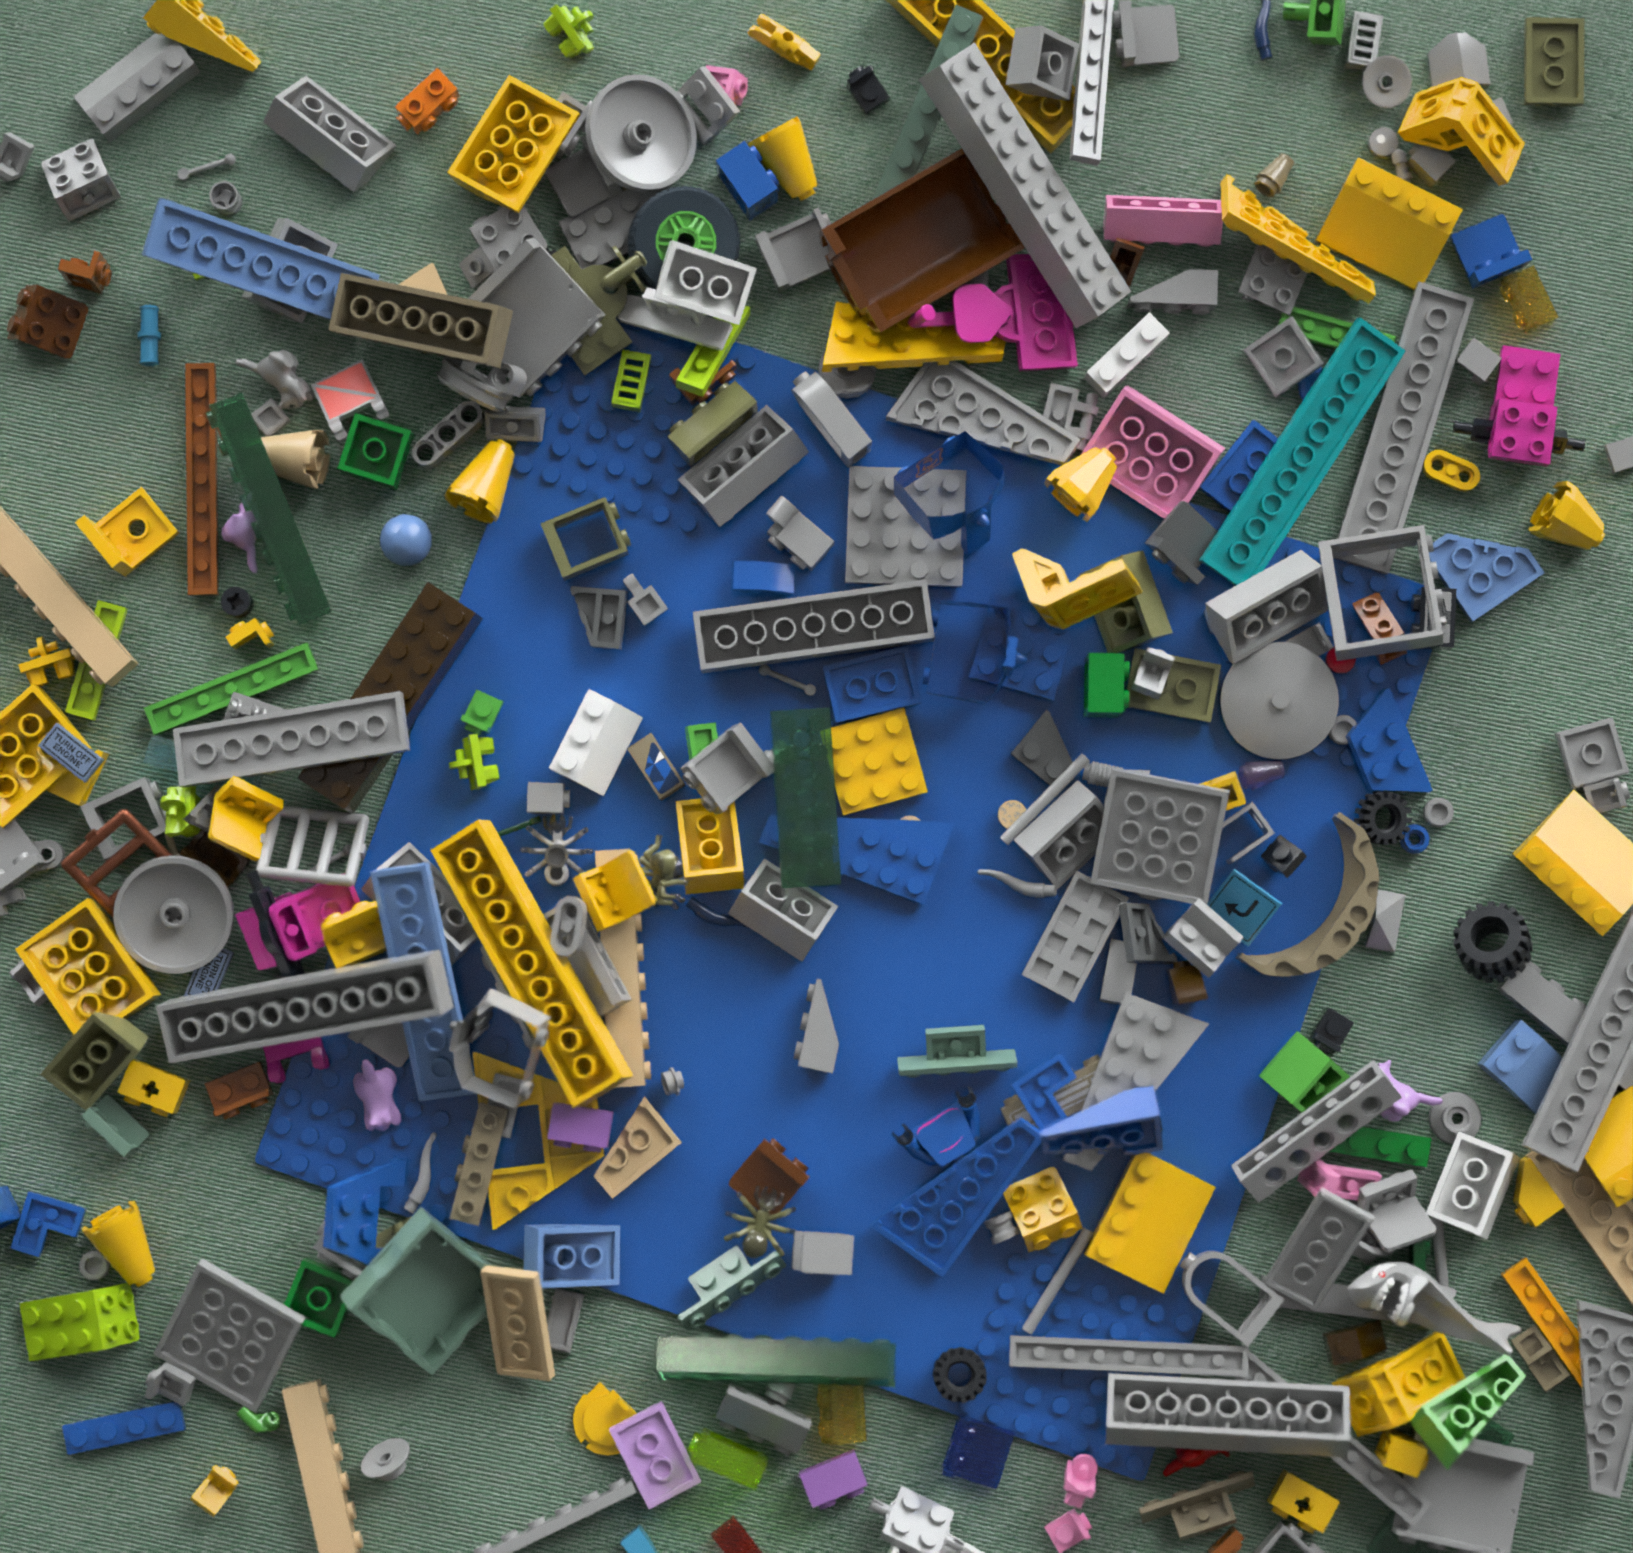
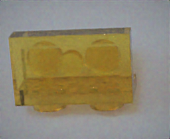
M1534 265L1516 274L1507 275L1500 282L1502 285L1500 286L1502 297L1506 302L1510 301L1514 310L1512 313L1513 319L1518 328H1523L1525 334L1558 318V314Z
M863 1382L819 1383L816 1401L820 1408L818 1432L822 1443L840 1445L866 1442Z

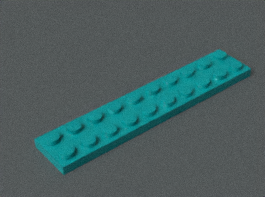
M1356 318L1199 559L1200 562L1234 586L1265 569L1406 350L1362 318Z

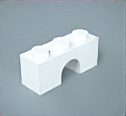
M1149 312L1086 372L1084 379L1105 399L1142 360L1147 359L1167 340L1170 333Z

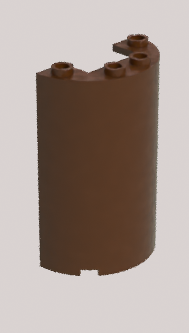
M962 148L820 231L821 246L823 248L827 246L829 254L825 255V259L839 288L860 318L865 315L870 320L867 322V326L877 333L886 330L920 310L923 305L934 302L1025 248L1010 223H1006L1005 215L998 204H995L990 195L991 193Z

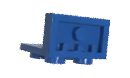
M1504 214L1452 234L1450 237L1472 289L1522 269L1532 261L1528 249L1520 252Z

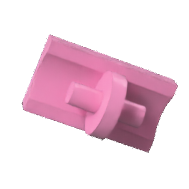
M1081 1454L1076 1456L1073 1461H1067L1064 1478V1489L1067 1493L1064 1503L1082 1508L1085 1497L1093 1498L1097 1462L1092 1456Z

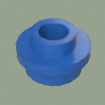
M1417 824L1407 826L1410 828L1409 832H1402L1405 838L1399 840L1402 848L1411 854L1424 851L1429 844L1427 830ZM1411 834H1416L1419 837V842L1416 845L1411 844L1409 841Z

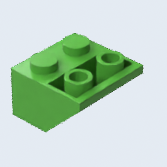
M1298 1031L1295 1032L1258 1075L1301 1113L1350 1077Z

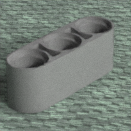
M473 401L462 402L418 440L412 449V457L417 465L426 470L437 467L480 429L484 423V414L480 406ZM471 409L477 411L478 415L475 421L470 423L463 421L462 417L465 411ZM446 429L456 431L455 438L450 442L441 440V434ZM424 448L434 450V455L429 461H421L419 459V454Z

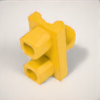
M41 636L36 638L37 647L28 649L31 658L41 655V657L18 664L20 672L27 676L30 684L34 683L41 687L49 684L45 672L47 668L54 666L60 680L74 676L73 660L76 658L70 652V648L50 654V651L59 649L57 641L46 643L44 637Z

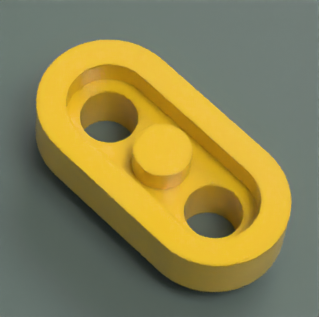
M1434 450L1424 459L1423 471L1428 478L1461 492L1470 491L1479 483L1480 471L1472 462L1444 450ZM1434 461L1441 463L1442 468L1440 471L1433 469L1432 463ZM1460 473L1468 475L1467 482H1462L1459 479Z

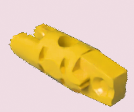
M760 14L756 22L759 27L754 25L748 31V35L788 61L799 64L809 70L814 68L820 58V53L813 49L804 39L764 14Z

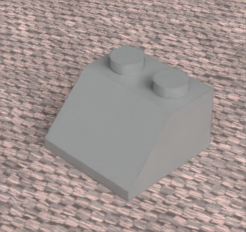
M1042 25L1015 28L1005 85L1024 94L1069 101L1079 44Z

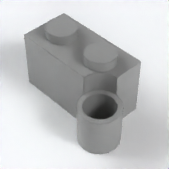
M780 496L766 512V515L774 522L767 531V534L770 536L768 541L779 551H782L784 548L793 555L790 560L801 570L807 567L812 571L834 546V540L805 517L785 497Z

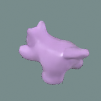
M255 486L239 505V513L232 514L223 526L221 533L226 542H232L236 547L247 552V565L252 573H257L255 541L260 518L267 513H274L276 510L268 499L267 494L259 493L257 495L258 489Z
M367 1059L363 1060V1073H357L354 1076L353 1085L355 1093L364 1104L365 1127L369 1131L375 1128L385 1131L391 1123L397 1126L402 1122L401 1114L392 1097L397 1077L392 1069L385 1067L382 1070H374L373 1065Z
M1391 1060L1385 1063H1377L1402 1096L1390 1108L1380 1113L1386 1120L1392 1122L1400 1121L1403 1116L1408 1115L1419 1103L1431 1106L1442 1104L1443 1100L1441 1098L1417 1093L1411 1087L1394 1079L1390 1073Z

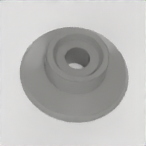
M1392 55L1380 56L1371 61L1366 67L1363 75V89L1367 98L1376 106L1382 108L1395 107L1401 104L1410 93L1412 86L1411 73L1408 66L1398 57ZM1383 77L1388 81L1386 87L1382 85Z
M1448 1092L1438 1097L1443 1100L1442 1104L1431 1106L1429 1125L1434 1135L1441 1141L1453 1145L1458 1131L1472 1137L1478 1133L1481 1126V1111L1474 1099L1467 1094ZM1455 1113H1459L1461 1116L1458 1124L1452 1121V1116Z
M391 1438L375 1445L367 1452L361 1462L362 1473L370 1478H380L383 1481H390L399 1477L406 1468V1460L410 1451L409 1443L402 1438Z

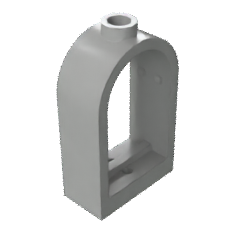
M805 371L793 380V384L796 387L791 391L796 401L847 468L871 451L872 440L818 373L814 372L809 375Z
M1204 1251L1193 1255L1190 1252L1180 1264V1267L1184 1269L1182 1286L1187 1298L1247 1347H1249L1284 1301L1281 1296L1224 1253ZM1217 1258L1226 1261L1266 1293L1238 1330L1234 1329L1200 1302L1192 1291V1273L1201 1262L1207 1259Z

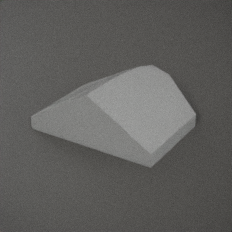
M1467 33L1448 34L1428 52L1432 87L1459 77L1476 81L1480 86L1490 85L1486 46Z

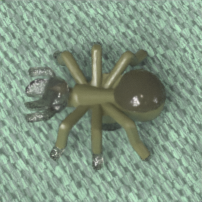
M657 834L655 843L649 845V849L640 857L639 862L644 865L642 867L644 875L652 877L651 880L647 879L656 899L654 907L670 905L674 910H678L679 906L672 899L684 903L685 898L677 893L667 894L665 889L673 885H688L689 882L688 880L680 879L684 875L683 866L680 859L672 851L667 849L654 854L659 849L662 835Z
M756 1185L754 1198L760 1207V1210L757 1212L743 1194L738 1191L736 1196L754 1217L750 1218L726 1211L725 1215L727 1217L746 1222L747 1227L724 1236L723 1240L727 1242L748 1233L742 1242V1248L748 1257L756 1259L763 1256L767 1251V1239L781 1257L785 1256V1253L772 1236L771 1230L794 1234L796 1230L778 1226L769 1221L786 1217L795 1212L796 1207L793 1206L782 1212L770 1215V1210L775 1206L781 1205L785 1193L781 1192L779 1200L775 1202L777 1198L776 1189L773 1188L768 1195V1186H765L759 1198L760 1187Z

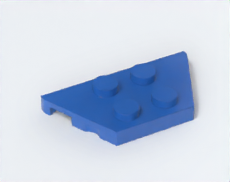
M1384 688L1379 692L1380 696L1373 705L1362 714L1359 723L1354 725L1345 736L1367 789L1431 792L1433 789L1391 689Z

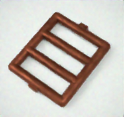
M122 809L97 831L95 829L91 830L85 836L86 841L62 860L61 866L114 919V904L119 889L108 897L97 884L144 844L156 855L155 858L173 855L127 809ZM124 823L136 836L91 875L87 876L76 864Z

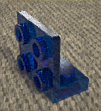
M958 1414L940 1470L941 1474L951 1478L957 1476L997 1489L1015 1435L1014 1432Z

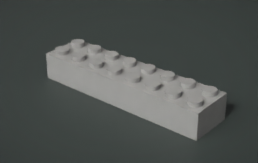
M927 580L693 612L701 673L933 642L935 639Z
M1108 1374L1106 1444L1347 1457L1350 1442L1349 1386Z

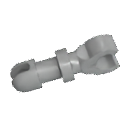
M1396 149L1391 155L1392 165L1395 166L1397 177L1411 183L1410 180L1413 178L1411 172L1408 173L1406 153L1402 149Z

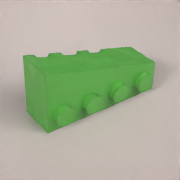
M1504 1354L1423 1404L1410 1421V1424L1448 1470L1512 1396L1526 1375L1510 1356Z

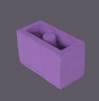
M555 1102L552 1107L547 1139L554 1140L553 1145L571 1148L572 1143L584 1144L583 1150L600 1153L601 1147H608L614 1112L588 1107L573 1108L570 1104Z
M854 1449L799 1471V1476L812 1508L819 1506L820 1510L836 1504L835 1499L843 1495H847V1498L860 1495L864 1492L863 1487L868 1486Z

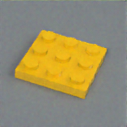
M904 707L819 731L843 816L928 793Z

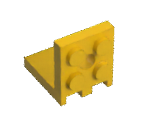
M143 487L136 490L97 523L85 515L75 522L108 564L125 577L180 533ZM137 520L143 521L146 526L144 533L140 536H134L130 531L131 524Z

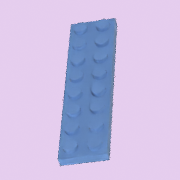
M164 198L158 199L142 252L143 256L331 320L341 273L378 280L380 276L371 271Z
M430 862L374 870L370 874L388 959L440 949L454 1006L439 1016L402 1022L419 1101L473 1095L475 1094L474 1092L461 1087L454 1066V1055L450 1051V1041L453 1033L450 1023L462 1021L463 1019Z

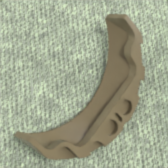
M1340 812L1335 813L1331 819L1337 828L1342 843L1344 874L1339 896L1328 917L1309 937L1288 949L1265 955L1238 953L1235 959L1263 975L1297 976L1311 973L1330 965L1344 956L1359 941V936L1367 929L1377 904L1379 870L1370 839L1364 828Z

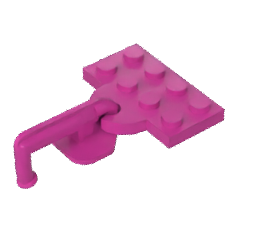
M1014 254L1006 259L1009 284L1000 287L994 293L984 284L961 285L952 295L953 311L935 312L931 305L926 304L908 319V325L912 328L955 326L958 337L967 343L988 342L994 335L1005 342L1016 343L1019 372L1068 369L1078 366L1073 323L1029 254Z

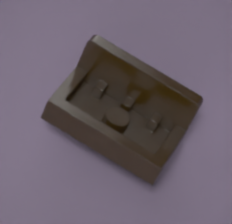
M200 828V832L195 835L189 845L181 850L179 855L195 859L209 866L229 888L237 882L251 862V859L212 841L209 838V832Z

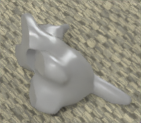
M287 350L270 352L269 356L263 358L258 364L248 359H237L235 361L236 365L260 374L265 381L280 392L281 402L278 405L279 410L283 408H300L306 399L309 401L314 399L310 386L305 380L296 375V369L299 366L296 356Z

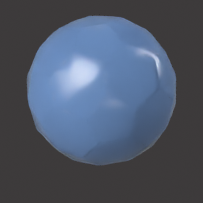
M401 514L392 517L383 526L380 533V547L385 557L392 563L401 566H412L420 563L428 555L432 546V534L427 524L419 517Z

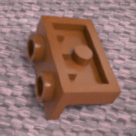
M94 251L90 266H88L86 261L78 258H71L70 261L61 259L58 266V271L69 285L102 294L104 286L107 287L112 277V270H110L109 264L101 252Z
M261 1062L205 1083L215 1110L213 1111L214 1117L222 1115L224 1120L241 1114L239 1108L250 1104L252 1109L268 1103L267 1097L274 1095Z

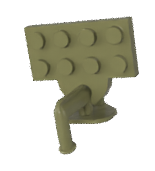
M616 245L613 246L612 249L622 262L615 269L605 265H591L581 269L566 246H563L551 255L606 314L600 321L602 327L591 337L587 334L580 341L583 346L571 356L585 376L633 343L616 318L624 310L628 300L627 284L635 280L643 293L646 290L634 272L641 266L645 267L647 265V261L640 251H635V255L625 260Z

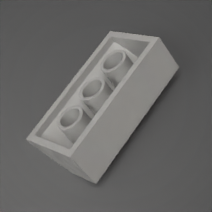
M155 33L76 94L74 99L110 143L199 74L200 70L179 42L167 38L162 33L160 35Z
M307 76L274 97L263 121L276 134L286 139L298 151L304 153L317 163L320 168L326 170L339 180L342 185L353 192L371 180L396 147L392 141Z
M766 405L682 475L678 481L705 513L721 527L726 521L732 519L744 506L752 502L769 485L776 482L788 469L797 464L809 451L796 432Z
M1299 550L1205 603L1209 626L1232 664L1328 611L1322 565L1302 550Z
M408 842L376 870L430 861ZM430 862L452 966L471 948L479 937L444 874ZM370 876L361 890L373 901H376Z

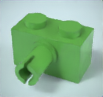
M1311 0L1310 4L1285 2L1283 8L1286 11H1283V20L1309 21L1307 37L1314 45L1341 46L1346 0Z

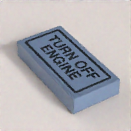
M57 722L38 745L85 783L104 761L102 757Z
M223 948L212 961L194 970L184 996L219 990L235 952Z

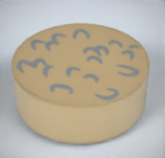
M1016 800L1006 801L998 810L999 823L1008 829L1026 811L1025 806Z

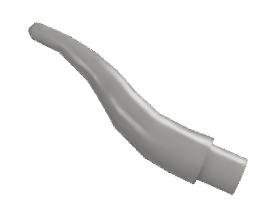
M979 869L977 871L979 875H988L1002 881L1014 891L1025 896L1044 898L1045 896L1056 897L1057 894L1056 885L1025 882L996 870Z
M435 1132L430 1135L425 1144L420 1160L418 1181L409 1195L410 1198L404 1205V1208L411 1213H414L418 1205L423 1202L429 1190L431 1180L430 1153L432 1144L437 1136Z

